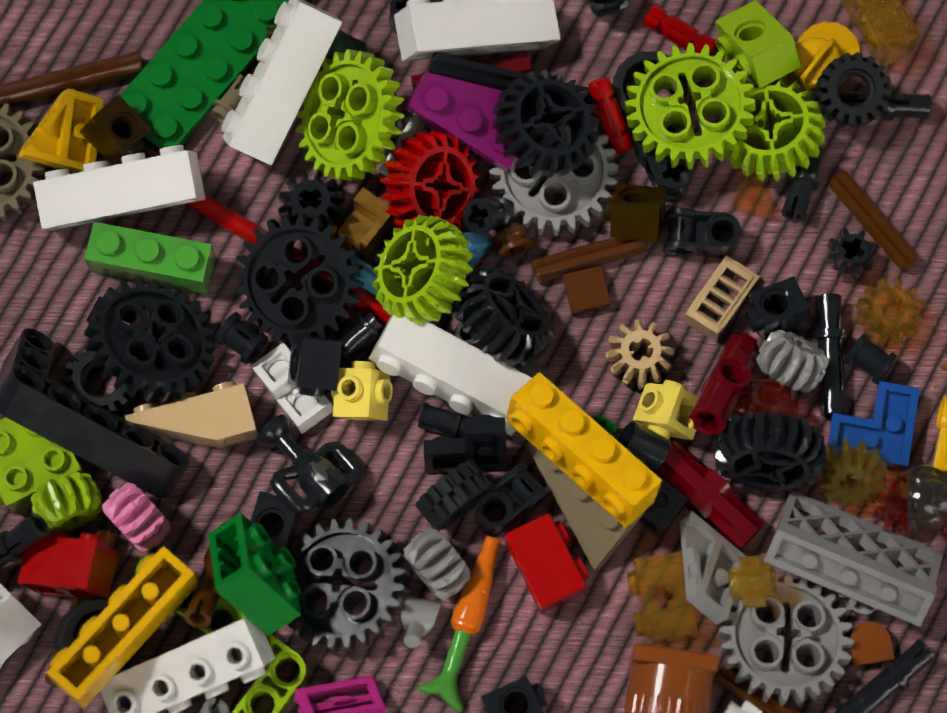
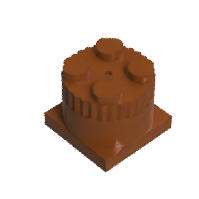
M642 643L635 644L629 660L628 670L630 671L624 713H709L713 679L718 670L719 656L717 654Z

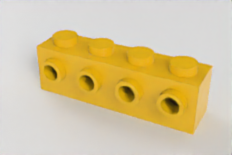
M538 372L511 396L505 420L625 528L630 526L654 503L662 480L543 374Z
M164 546L156 554H150L137 569L138 574L127 585L123 584L112 594L108 601L109 605L98 617L96 615L91 617L81 628L80 636L69 648L64 647L50 662V668L46 672L54 684L82 709L95 698L197 587L198 581L195 573Z

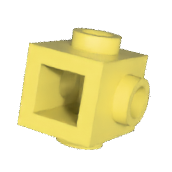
M352 361L351 368H339L337 391L331 390L334 400L333 417L348 420L388 421L389 402L393 395L390 375L381 370H376V363L369 361Z
M664 380L663 384L646 383L633 421L668 439L672 437L693 440L696 430L689 416L698 397L689 392L686 386L675 381Z

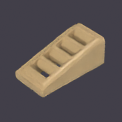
M726 255L684 314L683 322L717 342L760 276ZM727 269L746 280L743 287L724 275ZM720 282L738 294L733 298L717 288L716 285ZM712 294L728 304L727 310L709 300V295ZM704 306L720 316V320L717 322L701 312V307Z

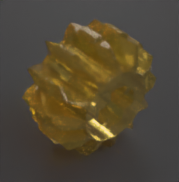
M885 278L879 279L877 288L867 285L863 291L866 298H859L856 302V308L862 311V313L857 315L856 323L861 325L869 324L864 332L869 337L874 333L879 334L877 340L879 346H883L889 336L895 346H900L903 342V336L913 339L917 334L914 326H921L924 322V317L918 313L924 307V301L919 299L911 300L916 292V288L911 286L906 291H903L901 289L903 284L901 278H897L892 287L889 286ZM885 306H890L891 312L893 309L897 311L895 318H889L890 313L886 316L883 314L882 311Z
M845 438L844 442H842V449L832 445L827 449L825 466H823L822 474L818 475L817 482L820 488L824 489V496L827 498V501L838 498V505H840L841 509L848 502H854L855 507L859 510L862 506V500L875 504L877 492H884L886 488L887 464L884 460L880 459V452L877 447L867 450L863 439L856 447L851 446L850 442Z

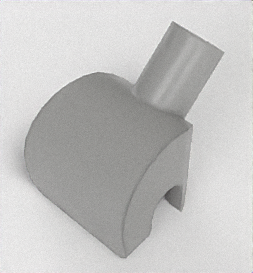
M404 595L403 606L405 610L402 611L401 615L402 624L406 630L404 643L410 648H416L420 645L422 637L434 630L443 603Z

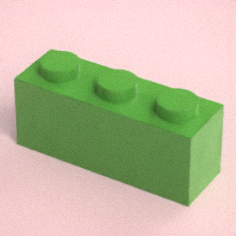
M93 222L84 260L91 273L132 281L139 278L142 283L150 284L152 279H156L158 286L166 287L168 284H172L173 289L208 295L216 255L212 244Z

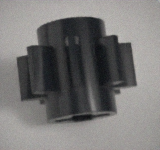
M844 228L841 233L840 242L830 238L827 247L835 253L827 256L825 264H834L837 269V278L841 277L844 273L851 274L854 280H858L861 267L871 270L874 262L866 256L874 252L876 245H867L864 239L865 231L862 230L856 235L849 234V231ZM849 249L856 252L852 260L845 257Z

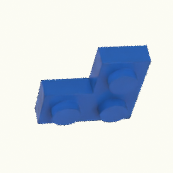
M879 381L876 389L872 420L833 413L830 421L826 456L906 470L909 465L920 388Z

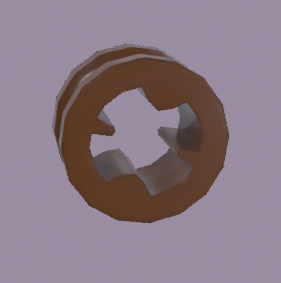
M524 224L509 227L493 237L494 243L501 246L499 250L501 258L519 255L533 246L532 239L525 236L528 229Z

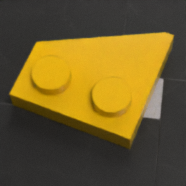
M73 89L62 91L20 150L18 158L57 169H68L71 173L83 172L84 164L96 162L97 150L80 131L103 108L104 99Z

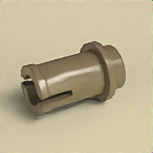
M243 75L237 76L236 81L221 100L216 99L213 102L214 108L211 114L222 124L230 110L235 111L242 98L239 96V91L244 80Z

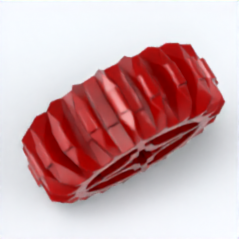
M430 131V133L418 132L413 134V138L407 137L402 139L401 148L397 147L395 150H391L394 161H388L383 164L389 171L388 177L380 179L382 183L387 185V191L380 197L390 202L384 212L395 216L393 220L394 225L403 228L406 219L415 220L418 215L437 216L461 230V222L464 223L463 209L466 203L473 199L474 194L482 191L475 186V180L482 174L473 171L472 167L477 159L467 156L468 146L460 144L458 138L451 135L442 134L440 131ZM425 183L436 184L437 187H426Z

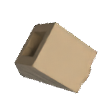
M234 381L215 385L212 387L213 392L198 396L196 392L183 393L179 399L174 397L173 403L157 406V403L143 404L134 408V413L125 415L127 421L153 435L220 449L257 439L258 436L244 383L236 385Z

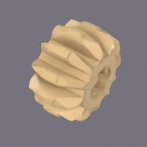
M640 319L635 320L634 331H631L628 326L622 324L618 330L621 337L612 335L609 337L608 344L613 349L606 352L605 359L609 362H616L610 368L612 376L619 375L622 372L625 373L622 381L624 386H628L632 378H637L638 388L644 389L646 377L652 383L659 384L662 379L659 371L663 373L671 371L672 365L666 359L674 357L675 350L672 347L664 346L670 339L668 333L655 336L658 327L655 322L649 325L648 331L642 330L643 323ZM640 348H643L647 351L646 356H643L640 361L633 358L634 352L637 353Z

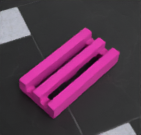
M373 675L295 689L293 695L295 704L300 706L298 713H385L387 710ZM364 691L369 692V694L354 697H349L347 695ZM336 697L332 701L310 704V701Z

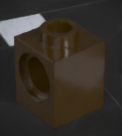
M118 94L88 121L80 133L111 165H115L121 157L139 153L145 148L146 145L142 139L151 128ZM112 128L119 130L123 134L124 139L118 137Z
M619 183L614 197H608L605 205L604 219L611 222L610 237L658 243L665 224L666 189Z

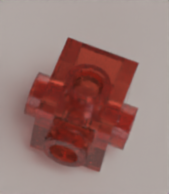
M770 378L763 380L751 379L748 394L741 393L738 415L744 416L746 411L761 413L762 409H764L767 413H775L779 410L781 414L790 415L794 413L797 417L798 401L791 400V388L785 385L782 386L779 381Z

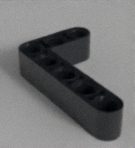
M31 328L24 329L3 361L0 371V414L117 477L135 484L138 488L160 498L168 497L190 464L186 454L176 446L49 379L48 374L55 345L42 332Z

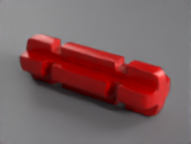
M653 5L645 15V26L655 32L658 29L661 30L662 36L687 50L688 44L693 43L695 53H700L707 44L709 45L710 56L716 48L715 39L705 33L702 36L699 35L698 29L674 15L667 16V11L661 7Z
M602 77L590 82L588 87L592 98L597 100L595 103L596 110L604 132L609 135L608 143L610 149H615V154L630 150L633 147V142L629 132L624 130L627 125L617 98L612 96L614 89L611 80Z

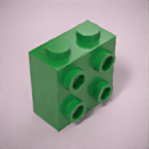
M239 513L208 534L215 591L264 634L269 636L301 615L298 599L300 589L295 581L293 570L296 566L295 560L286 547H278L269 538L262 525L259 523L253 524L242 513Z

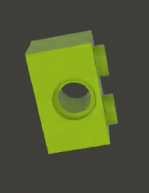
M756 0L715 21L719 37L715 39L718 50H724L726 60L729 58L731 60L737 59L738 72L746 70L748 77L759 88L801 67L793 36Z

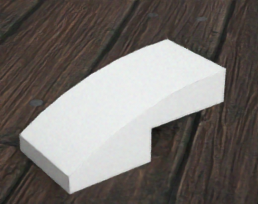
M281 343L252 364L251 367L301 434H303L332 413L333 406L324 394L323 396L299 394V387L287 383L291 351L284 343Z

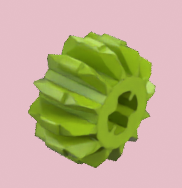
M73 472L70 475L65 476L62 474L59 478L49 479L48 483L39 486L30 498L33 513L40 515L45 520L49 531L61 533L67 530L72 532L77 527L85 526L88 521L95 520L103 510L102 496L91 475L87 473Z

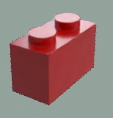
M549 513L504 534V543L540 614L585 593L586 584L584 581L589 579L587 570L579 556L572 559L565 545L570 542V538L560 520L553 522Z
M49 531L45 538L40 539L25 550L17 583L43 595L109 600L119 551L104 544L105 538L98 535L81 533L79 539H74L61 532Z

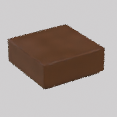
M602 266L562 275L571 316L611 306Z

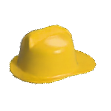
M824 21L812 25L795 43L801 67L781 78L785 81L786 88L797 82L800 85L801 92L808 89L809 91L811 89L818 90L817 80L830 62L835 58H840L843 54L849 53L854 55L856 52L860 53V46L856 36L847 27L837 22ZM848 76L840 81L838 89L848 78Z

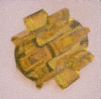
M759 555L739 557L740 567L730 568L729 586L732 598L742 599V605L747 608L766 607V596H775L777 593V580L773 564L764 565L763 558H760Z

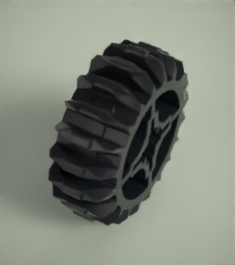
M547 69L537 75L531 71L525 73L521 79L519 77L515 78L508 85V89H504L500 93L499 102L495 105L492 112L497 116L493 121L492 129L502 132L496 137L495 144H506L508 148L504 152V157L514 155L518 159L516 161V169L522 168L525 164L528 165L530 176L536 175L541 170L545 179L551 178L555 173L561 177L569 173L571 169H578L584 163V159H587L593 153L594 148L592 145L597 142L599 134L594 130L599 126L600 120L590 116L595 111L596 105L585 103L584 99L587 97L588 91L578 93L574 89L576 80H570L567 84L564 83L562 72L556 73L551 78ZM523 101H525L528 108L525 111L527 115V122L525 124H522L520 116ZM567 124H569L571 131L569 147H567L564 140L567 137L564 129Z
M486 265L482 269L477 268L473 273L470 272L465 278L469 286L462 287L459 293L462 301H454L452 304L457 311L456 319L464 325L463 332L469 333L473 338L472 343H477L482 347L484 354L490 353L496 362L503 360L509 367L515 365L523 368L525 365H530L534 361L539 360L550 347V343L555 339L553 335L555 328L553 323L549 321L551 318L550 313L543 308L544 302L536 298L534 291L529 290L523 280L518 281L511 272L505 274L499 267L493 269Z
M762 409L761 413L746 411L744 416L734 415L731 421L727 422L723 432L717 435L714 442V459L716 460V468L721 470V476L730 478L731 483L734 485L743 484L746 490L755 488L759 489L761 493L768 490L777 494L779 490L793 492L795 487L804 489L807 488L808 483L817 482L818 475L822 474L823 466H825L826 444H824V436L820 434L819 427L810 425V420L808 419L798 420L794 413L784 415L779 410L775 413H767Z

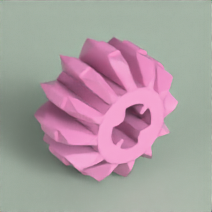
M127 482L121 488H117L102 505L104 514L141 552L147 553L154 546L157 547L171 531L170 523L135 484Z

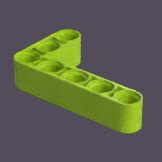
M149 555L145 556L143 559L139 561L136 567V575L138 574V567ZM219 597L210 625L207 628H199L203 615H200L194 628L206 635L213 632L212 622L220 614L232 616L233 623L245 618V616ZM179 605L174 613L186 621L184 615L187 609H183ZM266 635L276 659L264 666L266 674L256 679L232 713H254L253 704L258 697L263 695L270 696L275 701V707L271 713H285L294 701L295 689L304 688L308 680V669L301 656L273 635ZM294 662L300 667L298 677L292 682H283L278 679V670L284 663Z

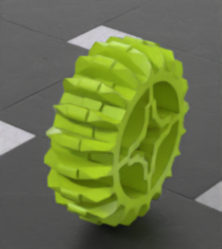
M782 78L779 79L776 85L768 84L762 88H756L753 85L754 95L750 98L755 99L756 110L749 113L754 115L753 126H744L748 134L746 140L735 138L737 141V151L733 152L725 147L723 149L724 156L729 158L730 164L735 170L741 168L747 178L755 172L761 182L764 181L768 174H773V178L779 182L783 172H788L794 178L796 174L795 167L801 166L808 169L810 165L809 157L818 158L820 153L818 145L824 144L825 134L823 130H825L826 123L824 116H822L821 105L818 101L813 100V95L809 89L801 92L800 85L797 82H794L788 88H786V83ZM719 115V121H718V122H720V121H722V120L724 119V117H723L722 115ZM770 121H773L774 124L773 139H770L769 130H771ZM754 147H761L765 150L756 149Z
M418 215L415 220L406 219L403 228H394L393 238L391 240H384L386 247L383 253L376 254L380 262L372 270L378 277L372 284L378 292L375 299L383 305V310L387 311L391 316L394 315L399 318L405 316L409 321L417 325L425 324L427 321L439 322L442 313H451L453 301H462L459 295L462 287L469 286L465 278L473 269L467 262L474 255L467 248L469 240L462 235V231L457 226L437 216Z

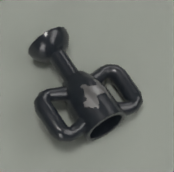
M286 414L276 416L262 428L256 440L262 447L275 448L278 446L292 461L290 467L278 470L273 474L270 481L273 492L290 510L297 513L308 512L315 506L321 511L333 507L346 495L351 485L361 480L364 474L361 462L339 442H327L315 453L309 450L304 451L290 436L292 428L289 417ZM329 455L333 456L348 473L342 474L332 462L327 460V457ZM296 479L302 491L307 495V498H301L285 480Z

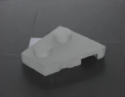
M690 511L682 515L679 520L686 600L712 622L719 624L728 619L748 557L696 513Z

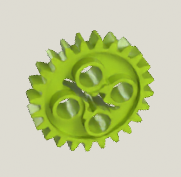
M693 43L688 44L686 53H680L678 47L672 45V56L668 58L664 53L658 51V63L655 65L645 60L644 70L646 74L635 72L633 75L637 86L627 87L628 97L631 98L625 101L626 112L630 113L627 116L628 127L635 128L632 131L634 141L644 139L642 143L644 153H648L656 148L657 162L662 161L667 155L670 156L673 168L677 166L680 159H686L688 169H692L695 159H700L705 168L709 167V156L714 155L721 162L724 161L723 149L726 147L736 152L737 141L735 138L746 140L748 134L744 126H753L754 115L749 113L756 110L755 99L750 98L754 95L753 84H745L748 81L747 71L736 72L738 69L737 59H732L725 64V54L722 49L714 57L710 56L709 45L707 44L700 53H695ZM680 76H685L687 79L693 107L696 108L697 122L702 132L701 136L694 134L690 112L687 104H685L684 91L679 80ZM702 79H709L714 82L711 86L704 88L696 85ZM663 89H671L675 92L667 98L657 95ZM712 114H719L724 117L718 123H710L705 120ZM673 124H680L685 127L679 133H671L666 130Z
M346 49L345 53L335 51L333 59L324 58L322 62L323 70H318L315 80L302 103L304 104V109L298 111L296 117L303 119V124L298 126L295 132L305 136L298 146L299 148L309 149L304 159L315 162L313 169L324 172L325 177L352 181V178L364 179L365 172L375 173V162H387L384 150H395L396 148L390 140L391 136L401 135L402 131L395 126V121L403 119L404 114L396 112V106L400 105L404 98L394 95V92L400 86V82L390 80L394 70L384 67L385 60L375 58L372 53Z

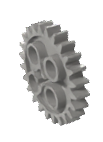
M569 124L564 127L567 135L564 140L567 147H569L571 131ZM608 135L598 137L597 142L592 145L594 148L593 153L587 159H584L582 164L592 170L590 175L578 177L570 171L560 177L555 173L551 178H547V181L534 197H530L529 192H532L545 181V177L540 170L531 179L519 178L515 174L517 170L516 161L518 160L515 158L510 169L507 171H503L498 167L489 170V179L499 181L492 185V194H504L502 197L507 198L511 202L514 211L512 220L521 215L523 217V224L527 228L532 222L537 223L538 235H542L546 226H552L554 235L558 236L561 225H566L570 233L573 234L575 233L576 221L579 220L584 226L588 227L590 226L589 213L597 217L602 216L603 209L599 202L606 204L607 198L612 197L606 190H616L617 180L609 176L618 173V165L608 163L615 158L616 151L615 149H604L608 144ZM557 192L562 194L566 200L560 205H551L544 198L549 193Z
M788 571L782 582L778 581L774 572H770L766 585L756 576L751 582L752 591L744 585L740 586L737 592L739 599L734 598L728 619L722 622L727 626L720 627L717 633V637L728 640L721 644L718 651L719 654L731 655L724 668L725 670L734 668L739 670L734 680L736 684L746 679L750 682L747 694L751 695L760 688L763 690L762 697L765 703L772 694H777L780 706H784L789 695H792L795 703L799 706L805 699V692L815 701L821 694L820 687L827 692L831 691L835 685L832 678L840 680L845 673L840 665H848L852 658L845 650H849L852 647L854 640L843 636L850 631L852 623L839 621L846 612V608H832L831 605L836 595L831 594L823 598L820 595L823 586L817 584L813 589L808 588V580L805 578H801L798 584L793 583L792 574ZM783 604H787L790 607L786 630L787 640L792 641L786 651L788 673L781 671L784 637L779 634L785 625ZM756 611H768L774 617L775 622H762L757 617ZM797 615H809L815 621L816 626L806 627L802 625ZM759 649L768 651L772 655L774 662L767 664L761 662L755 656V651ZM796 654H808L813 659L815 666L805 667L801 665L797 660Z

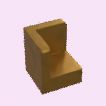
M362 187L353 199L355 209L338 229L337 235L338 237L348 235L350 238L347 244L368 258L394 225L393 220L395 216L384 212L388 205Z

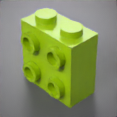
M8 418L0 420V506L5 504L14 514L32 505L31 496L39 486L46 485L49 479L59 478L62 474L65 476L70 475L73 472L85 473L76 454Z

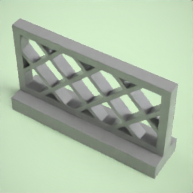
M793 491L787 497L764 562L920 627L936 596L938 588L936 581L944 553ZM796 508L808 512L811 516L803 517ZM836 525L848 529L849 532L841 533ZM821 527L827 535H818L813 528ZM874 541L885 544L888 548L880 549ZM860 543L865 551L858 552L852 544ZM913 557L921 559L930 564L919 565L913 559ZM898 559L904 567L896 568L890 560Z

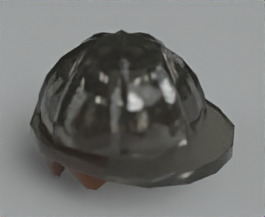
M924 463L897 474V477L901 478L905 483L900 491V496L907 500L911 530L915 538L921 543L932 542L938 530L947 526V474Z

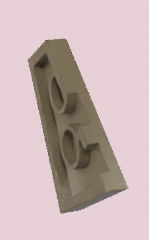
M537 450L533 458L592 568L597 570L603 567L645 512L630 526L625 528L582 488L577 486L552 461L547 459L542 452Z

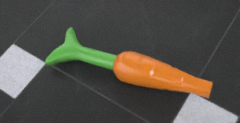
M490 536L485 537L481 552L470 571V580L464 584V588L461 590L453 609L451 624L455 632L443 670L435 679L417 688L419 692L424 694H438L447 705L457 712L464 711L458 690V673L470 636L479 632L484 622L493 581L496 555L501 543L499 539Z

